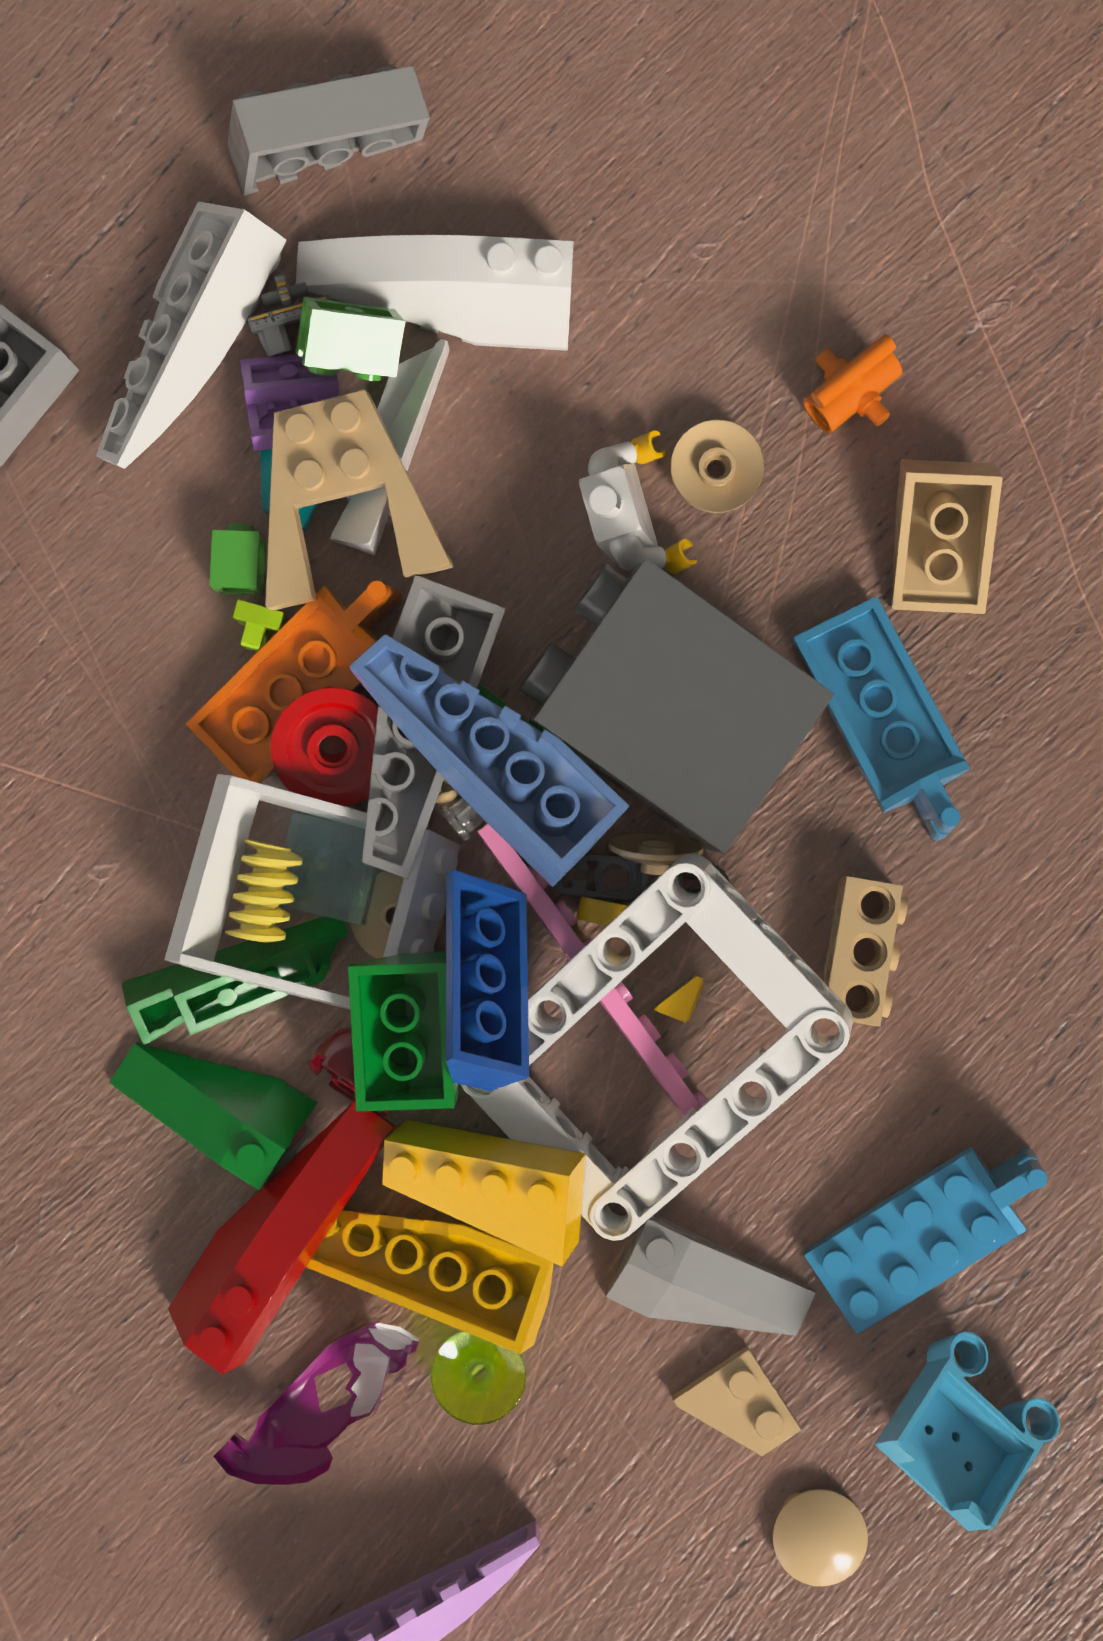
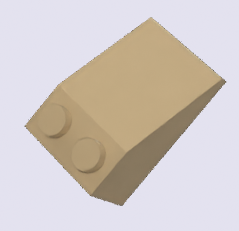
M901 459L895 516L892 610L985 614L1003 479L995 463Z

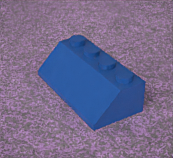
M451 870L447 872L446 1063L454 1083L492 1091L529 1078L526 893Z

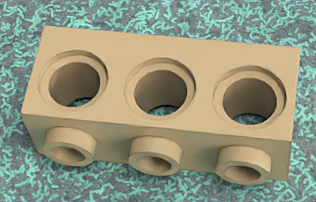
M844 876L839 877L823 982L844 1004H846V994L851 987L855 985L863 986L867 992L868 1000L861 1010L851 1011L853 1022L880 1027L882 1017L888 1018L892 1007L893 992L887 989L889 971H896L899 963L900 944L895 943L894 940L897 924L903 925L905 921L908 898L902 896V885ZM869 892L879 895L883 904L881 913L873 919L865 916L861 909V901ZM863 938L869 939L875 947V956L866 965L859 964L853 954L855 944Z

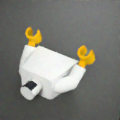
M653 430L635 437L631 442L628 441L597 450L589 460V476L579 479L580 489L597 545L614 563L628 571L645 558L659 568H665L673 575L679 574L696 564L697 560H689L683 554V551L693 546L692 542L687 539H682L665 550L658 546L636 466L634 465L635 462L645 464L665 456L666 450L658 453L652 446V438L661 435L660 432Z

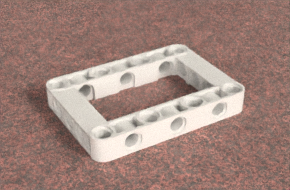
M695 854L685 855L675 861L528 999L529 1065L685 922L787 1028L780 1038L766 1050L763 1047L757 1050L720 1083L715 1094L698 1110L690 1109L652 1143L645 1156L630 1169L626 1166L623 1169L620 1167L615 1169L591 1143L593 1138L587 1132L582 1134L558 1108L560 1103L555 1097L550 1100L530 1077L492 1091L460 1084L464 1091L474 1099L511 1140L586 1154L581 1215L594 1228L596 1233L612 1241L622 1240L630 1236L835 1059L847 1046L853 1026L852 1013L847 1005L840 1000L709 860ZM689 872L697 876L701 883V891L689 893L683 890L679 884V874ZM613 937L624 939L630 946L631 955L626 957L617 955L611 948L610 939ZM550 1000L557 1003L562 1009L563 1017L554 1018L547 1014L544 1009V1001ZM821 1018L831 1019L839 1027V1033L834 1036L822 1035L815 1029L814 1021ZM751 1081L757 1082L765 1088L767 1095L760 1098L752 1097L746 1093L743 1084ZM685 1143L690 1145L696 1152V1156L688 1158L680 1155L675 1149V1144ZM615 1202L622 1205L628 1215L620 1216L615 1214L609 1208L608 1203Z

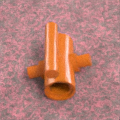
M884 334L849 362L845 358L838 359L829 348L823 350L817 356L815 362L825 372L824 379L826 381L803 399V405L810 418L822 431L831 434L856 412L861 417L867 416L876 426H880L888 419L890 412L880 403L882 397L879 394L903 374L902 367L893 354L896 345L890 336Z

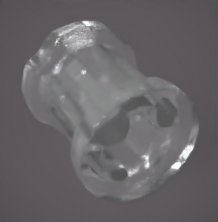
M463 798L450 808L444 806L439 810L464 842L470 839V832L485 821Z

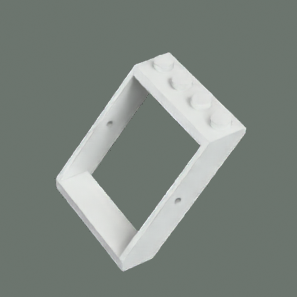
M217 774L164 960L206 973L350 1010V997L213 961L242 862L241 857L244 855L247 843H245V839L249 837L259 800L366 829L367 813L235 776ZM425 830L408 879H403L383 957L403 953L434 952L438 928L446 910L447 872L457 868L459 844L431 830Z

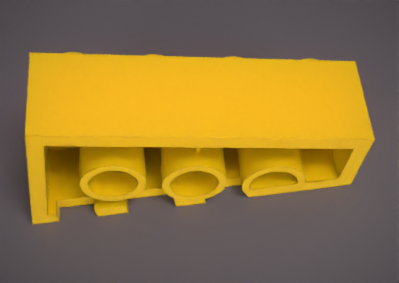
M405 1120L384 1140L382 1185L563 1267L579 1243L586 1154Z

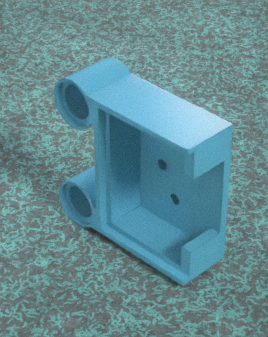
M962 1332L935 1340L929 1346L926 1365L874 1444L967 1531L994 1529L1043 1444L1052 1441L1057 1436L1060 1429V1418L1052 1403L1043 1398H1032L1004 1405L1000 1411L997 1410L964 1379L979 1375L986 1369L988 1351L985 1343L979 1336L971 1332ZM954 1349L959 1354L960 1365L957 1363L955 1359ZM1026 1416L1030 1421V1429L1026 1423Z

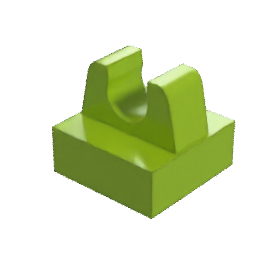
M239 599L233 614V618L240 625L245 626L241 646L254 652H258L269 641L271 634H276L290 620L283 612L271 611L266 607Z

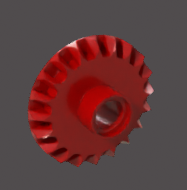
M331 686L318 690H309L299 698L293 699L288 707L279 715L271 737V758L276 774L282 784L290 792L344 807L352 806L367 799L370 791L378 706L366 695H361L349 688H333ZM334 735L342 738L346 746L338 754H328L321 749V741L327 736Z

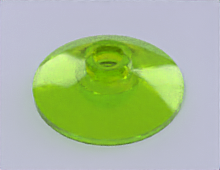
M464 1331L457 1332L442 1344L432 1364L431 1385L436 1400L447 1414L463 1423L485 1425L504 1418L517 1406L525 1389L526 1368L521 1354ZM476 1364H482L487 1368L488 1375L483 1379H476L471 1375L470 1369Z

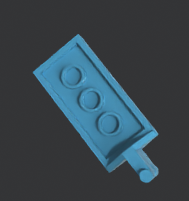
M876 596L794 636L792 643L810 677L835 694L826 707L882 813L913 802L928 829L930 838L935 841L944 839L960 822L961 815L954 807L943 785L966 773L970 767L878 597Z
M972 1146L806 1248L804 1256L855 1333L859 1334L1027 1231L1011 1203L1034 1189L1044 1187L1048 1178L1035 1152L1030 1148L1020 1149L1015 1156L989 1170Z

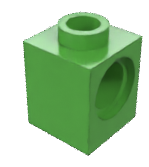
M229 523L226 524V530H212L209 586L218 594L264 595L266 539L259 531H254V526L249 524Z

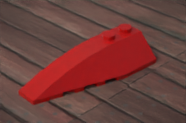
M355 1099L217 1230L168 1307V1311L185 1347L221 1375L246 1362L384 1146V1140L393 1132L396 1125L376 1111H356Z

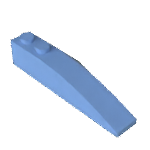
M384 634L350 665L349 669L421 754L462 798L552 887L595 845L629 807L560 738L547 730L542 732L520 719V714L507 706L501 708L479 694L480 690L465 681L460 683L439 671L438 665L388 635Z

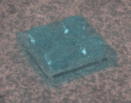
M293 812L285 847L290 848L292 852L303 858L302 865L287 867V870L298 876L299 879L297 884L283 886L285 890L295 896L292 903L279 904V906L353 924L366 925L378 868L362 863L365 828Z

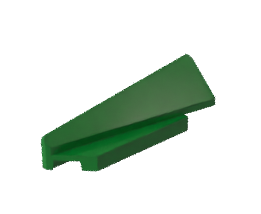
M335 912L282 929L286 932L285 940L266 943L249 940L218 950L213 962L305 986H312L324 981L331 967L330 958L340 938H345L348 931L340 913ZM179 964L135 977L122 983L126 1007L143 1044L155 1040L184 1022L190 1035L290 995Z

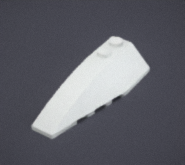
M198 201L156 285L153 298L159 301L153 321L148 319L143 322L138 337L145 340V344L140 357L135 361H129L124 375L128 392L126 398H120L114 403L96 454L98 458L125 469L161 436L198 394L225 357L248 316L256 310L260 301V292L268 276L277 268L280 262V252L286 239L245 209Z
M388 235L298 242L296 284L306 282L309 294L318 297L329 295L331 301L395 309L404 321L420 325L421 329L437 334L440 331L462 338L463 342L476 346L568 351L574 241L466 235Z

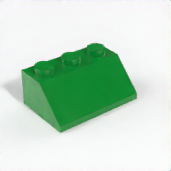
M446 952L403 953L349 964L348 976L356 1111L455 1108L459 1095V1084L452 1081L446 1063Z

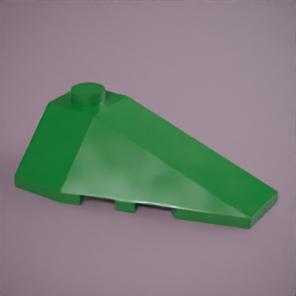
M137 1042L133 1044L109 1082L218 1165L257 1190H260L268 1183L318 1104L317 1101L279 1077L258 1074L222 1063L217 1064L193 1058L190 1055Z

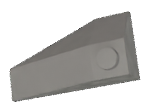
M654 1214L635 1231L605 1296L649 1318L796 1336L816 1292Z

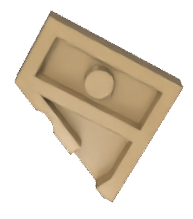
M745 1346L672 1395L673 1402L678 1408L760 1456H764L801 1431L798 1422L748 1346Z

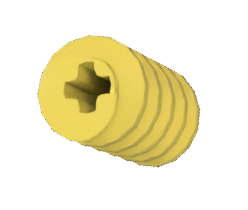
M245 839V843L255 848L257 852L256 854L243 855L241 857V861L253 868L252 873L237 875V880L249 888L246 892L233 893L232 898L244 905V910L229 912L228 917L239 923L240 929L227 930L225 934L265 943L285 940L286 932L277 927L275 923L289 921L291 914L280 908L279 904L292 903L295 896L285 890L283 886L297 884L299 879L298 876L287 870V867L302 865L303 858L287 847Z

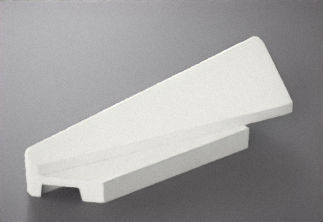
M443 339L438 341L433 348L398 364L396 377H388L377 409L406 471H408L450 351L448 341ZM385 487L347 496L346 498L349 503L335 526L330 540L375 556L389 515L391 516Z

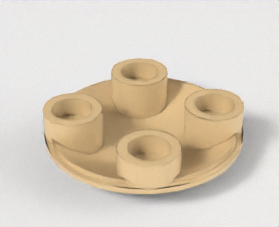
M813 1489L789 1495L775 1520L773 1546L777 1559L789 1575L804 1584L830 1586L840 1583L857 1570L867 1550L868 1533L861 1512L852 1500L831 1490Z

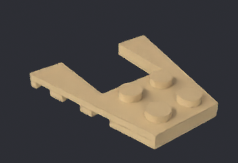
M366 390L274 413L265 603L266 608L271 611L317 600L298 508L383 487L386 489L403 576L412 578L415 575L421 576L454 568L437 535L438 532L415 490L410 475L403 466L378 410Z

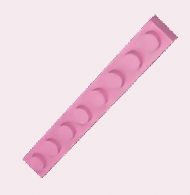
M487 824L477 832V835L518 891L526 893L528 905L566 957L571 960L591 939L588 938L581 942L571 928L578 923L571 911L562 900L554 905L543 890L550 884L531 865L526 866L516 853V850ZM621 981L599 1002L682 1116L692 1108L698 1110L708 1099L701 1091L693 1095L686 1086L683 1079L689 1075L673 1052L665 1057L655 1041L661 1035L645 1014L637 1018L627 1003L633 997Z

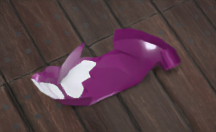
M379 1321L364 1324L335 1338L272 1406L259 1416L256 1429L249 1441L235 1433L213 1457L228 1475L254 1484L291 1485L306 1483L329 1471L333 1457L327 1446L352 1423L370 1416L373 1411L374 1417L383 1396L387 1374L396 1373L406 1366L407 1356L416 1352L419 1338L400 1326L384 1324ZM346 1363L353 1374L345 1388L352 1394L351 1398L344 1405L321 1412L315 1377Z

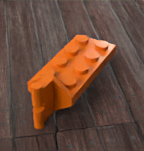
M372 581L367 589L348 606L331 589L323 586L316 593L317 600L307 602L186 725L235 777L262 784L275 771L270 747L272 732L279 715L288 707L293 699L299 698L309 690H318L331 686L333 688H349L355 692L362 685L349 669L350 665L380 639L372 628L394 606L400 604L402 593L399 589L381 581Z

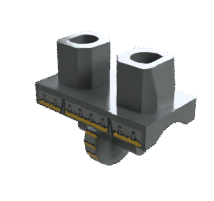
M284 274L275 276L278 290L261 294L265 308L283 304L284 308L247 318L251 332L255 336H259L260 342L269 357L280 356L293 351L286 327L300 324L303 304L302 302L294 305L293 300L310 296L306 282L288 287ZM329 295L322 296V297H319V298H315V299H322V300H330V301H331V299L329 298Z

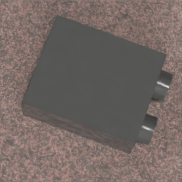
M647 558L635 565L626 576L606 563L573 609L574 612L592 624L578 646L569 655L551 642L521 683L519 690L537 702V705L525 722L542 732L547 730L560 738L591 769L689 838L702 843L705 849L725 854L835 694Z

